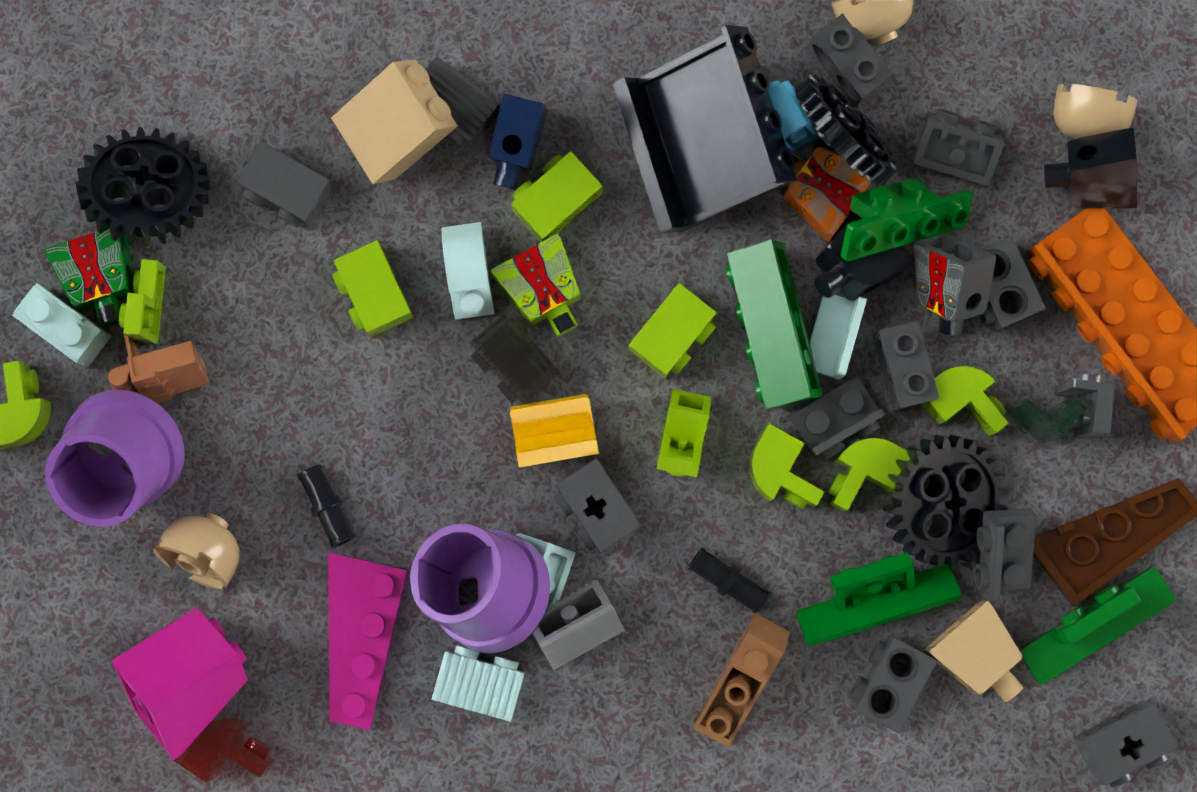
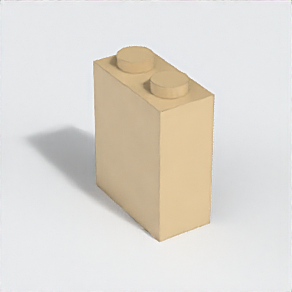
M416 59L392 62L331 117L372 184L396 179L458 127L451 116L448 104L439 97L429 81V74L423 66L418 64Z

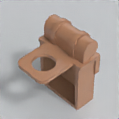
M125 334L128 364L112 369L108 375L112 390L136 392L150 398L157 404L172 400L171 395L209 385L204 361L191 341L139 355L136 340Z

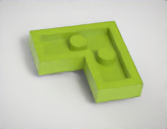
M141 260V269L136 270L134 274V293H127V302L122 303L119 311V325L121 328H124L123 334L141 344L158 345L166 266L158 260Z

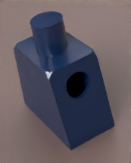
M503 93L489 152V158L498 161L494 185L516 190L521 169L532 170L548 112L543 103ZM521 139L520 151L516 154H509L508 147L510 141Z

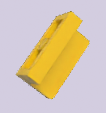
M587 394L510 407L519 467L599 454L590 399Z

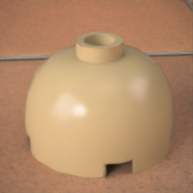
M837 0L831 2L836 18L843 13L865 40L874 39L875 45H879L898 37L896 30L907 23L912 14L914 0Z
M1059 84L1053 109L1055 124L1061 133L1074 139L1126 129L1131 125L1138 100L1128 95L1127 102L1124 103L1123 101L1116 100L1118 94L1116 91L1072 84L1070 92H1068L1064 84Z
M208 513L206 517L191 515L174 521L163 533L154 549L157 558L172 570L178 564L182 569L193 574L189 579L217 590L222 589L223 586L227 587L239 562V546L234 535L227 530L229 524L221 517Z

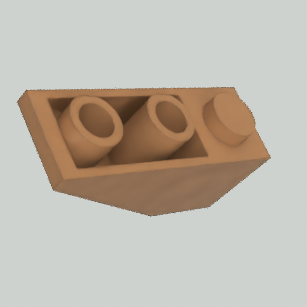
M754 612L701 710L693 729L729 748L785 653L790 631Z

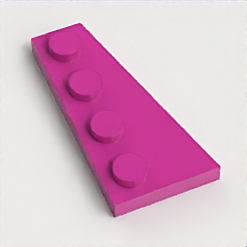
M328 552L329 714L331 722L366 730L371 729L408 570Z

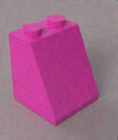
M198 608L193 609L111 661L135 714L173 761L184 753L248 681L242 665L247 659L240 646L234 640L228 643L225 640V632L214 617L208 620Z

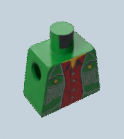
M109 228L102 233L94 232L44 249L45 255L71 304L82 312L95 308L101 327L118 324L120 311L118 300L127 297V293H134V277L126 235L122 234L117 240L113 241L111 240Z

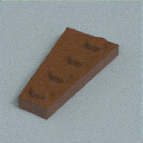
M1177 478L1090 515L1063 524L1053 530L1036 535L1033 557L1072 607H1075L1197 516V500L1183 482Z

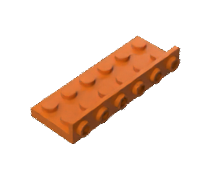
M1086 208L1026 252L1030 257L1028 265L1039 279L1046 278L1055 290L1052 292V297L1056 304L1065 312L1070 310L1079 323L1076 324V329L1081 337L1089 344L1094 342L1103 355L1100 357V360L1106 370L1113 376L1118 374L1126 384L1127 388L1124 391L1131 403L1137 408L1143 407L1152 420L1149 421V425L1156 436L1163 441L1167 439L1170 444L1180 442L1187 437L1188 432L1197 427V329L1106 209Z

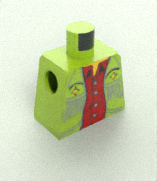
M558 233L491 269L495 281L532 326L547 318L557 337L570 332L578 326L568 306L581 299L580 291Z

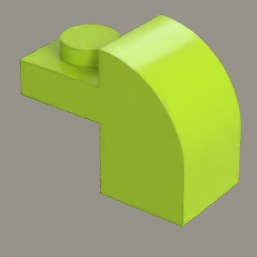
M21 361L3 363L8 403L0 404V450L19 447L32 442L44 431L51 415V401L43 398L34 399V394L39 392V379L34 369L31 370L29 364Z
M954 367L934 377L939 398L922 403L939 425L946 422L963 407L970 412L988 436L998 433L1009 424L1004 417L1006 410L999 400L993 395L987 397L983 392L996 381L989 374L974 367Z
M672 389L658 454L657 469L664 470L674 476L688 475L697 477L712 397Z
M770 423L765 427L750 456L749 471L755 488L768 501L774 500L777 492L781 489L785 492L783 499L804 510L806 505L811 507L817 506L824 491L789 472L805 443Z
M879 438L863 439L845 448L835 458L834 462L848 470L845 474L838 472L827 492L833 495L829 505L842 512L848 511L865 479L885 490L894 489L895 483L888 478V474H900L901 469L898 467L896 460L908 462L910 458L907 450L890 441Z

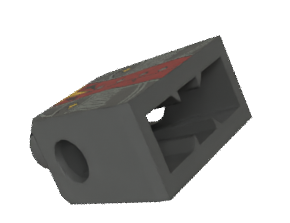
M946 233L913 242L918 302L921 306L940 315L939 331L945 335L961 334L964 329L965 319L983 314L987 310L996 256Z

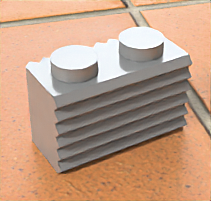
M593 580L591 585L585 584L584 589L578 588L577 593L571 592L570 596H564L563 600H557L555 605L549 604L540 623L532 633L552 669L555 670L603 642L608 641L625 631L599 581Z

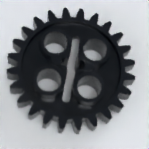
M810 74L797 86L795 91L797 99L801 102L799 105L808 113L806 115L807 118L815 123L814 128L817 134L829 147L836 150L840 157L843 156L851 168H854L862 177L866 176L871 183L875 182L878 186H883L897 174V162L891 157L892 152L884 146L885 142L877 136L879 131L864 113L857 110L854 104H850L832 84L829 86L824 78L820 79L816 74L814 76Z
M138 127L137 134L133 137L123 129L121 133L122 139L119 141L107 135L106 148L95 143L93 145L94 156L84 155L85 167L77 169L79 181L76 182L80 209L85 210L88 222L96 221L97 232L102 233L110 228L111 240L115 241L124 234L130 246L134 243L136 237H142L143 243L147 247L150 244L151 237L157 236L159 241L165 244L166 233L168 232L180 238L181 225L193 229V216L203 217V205L209 203L208 190H210V180L207 176L206 163H200V152L198 150L189 152V142L187 140L176 145L175 133L173 132L165 139L160 138L159 128H155L151 136H145L143 128ZM172 172V174H162V173ZM116 198H125V199L120 200V201H115V200H113V199H116ZM156 205H165L164 207H161V208H155V207H153V206H156Z
M951 434L949 438L947 436L935 435L934 442L921 439V451L911 447L907 448L910 458L908 462L896 460L898 467L901 469L900 474H888V478L895 483L894 489L883 491V494L892 497V503L884 506L883 511L893 514L894 517L886 523V527L898 530L892 538L893 541L904 544L902 551L915 556V560L926 564L929 562V564L937 567H942L943 564L956 567L958 558L971 562V550L981 553L977 543V530L983 525V511L1008 510V507L999 504V498L1008 495L1009 492L998 488V484L1006 476L1005 474L993 472L997 468L999 461L987 458L990 450L977 446V441L966 438L963 440V437ZM965 472V479L963 483L960 484L961 474ZM929 476V486L924 491V482ZM965 512H968L967 520L963 524V516ZM932 517V525L927 531V522Z

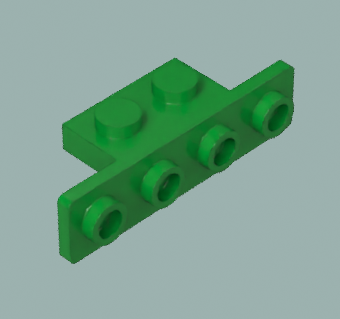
M904 179L902 182L875 187L869 191L854 194L850 209L862 219L847 225L841 258L849 262L963 228L970 216L974 194L964 190L938 197L927 189L922 182L915 179Z
M906 552L897 556H886L877 562L858 568H847L839 574L830 576L833 599L797 610L796 618L806 644L812 647L961 600L962 592L949 565L943 564L942 567L936 566L914 573V564L909 553Z
M1150 567L1120 587L1114 584L1105 588L1094 596L1096 602L1084 609L1082 606H1078L1060 617L1062 623L1020 648L1022 660L1038 684H1045L1174 603L1175 597L1155 567Z

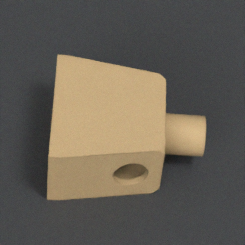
M980 600L923 649L926 655L936 659L938 665L974 694L981 695L988 688L992 687L1004 702H1008L1023 689L1021 683L1009 671L1023 658L1022 654L988 600Z

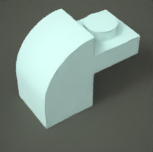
M481 222L442 227L444 263L455 320L494 314Z

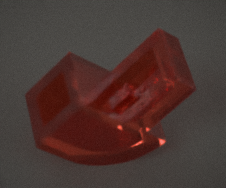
M225 717L211 721L184 753L174 761L208 783L215 779L229 757L258 777L267 774L275 759L267 755L270 748L263 742L251 736L247 741L242 738L250 726L249 722L239 718Z

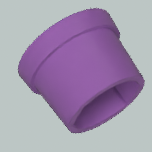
M109 390L97 393L86 399L75 410L64 428L62 438L51 451L45 467L48 491L58 507L78 522L96 527L119 524L133 515L140 507L157 500L176 483L184 465L183 439L172 417L150 398L127 390ZM89 442L99 443L111 448L109 456H103L91 449ZM125 461H126V463L128 464V466L130 467V470H128V469L125 467Z
M469 524L446 526L433 533L422 544L411 568L410 585L417 606L425 615L439 623L449 636L473 651L497 653L518 645L536 629L548 605L550 578L545 560L537 548L526 539L504 531L484 530ZM476 578L478 581V600L473 604L460 605V582Z

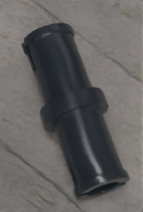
M319 464L302 471L297 477L301 481L313 506L310 508L313 517L319 518L331 543V548H336L351 541L356 536L341 510L340 505L343 502L340 496L334 495L322 470L323 468Z
M703 547L697 552L688 568L716 586V592L720 595L725 596L728 594L752 610L753 613H757L762 608L770 593L740 574V568L735 565L732 567L728 566L707 552Z

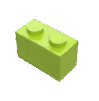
M572 151L564 157L560 154L553 157L543 167L544 175L535 183H532L530 180L525 182L512 195L515 199L511 203L512 211L540 242L559 233L603 194L601 183Z
M378 240L333 260L338 271L332 273V277L340 294L348 293L354 307L349 309L348 312L358 332L365 329L366 333L373 337L414 318Z
M678 283L630 342L628 350L664 379L671 372L678 376L692 358L687 354V351L696 341L703 345L717 326L712 321L717 312L682 284Z

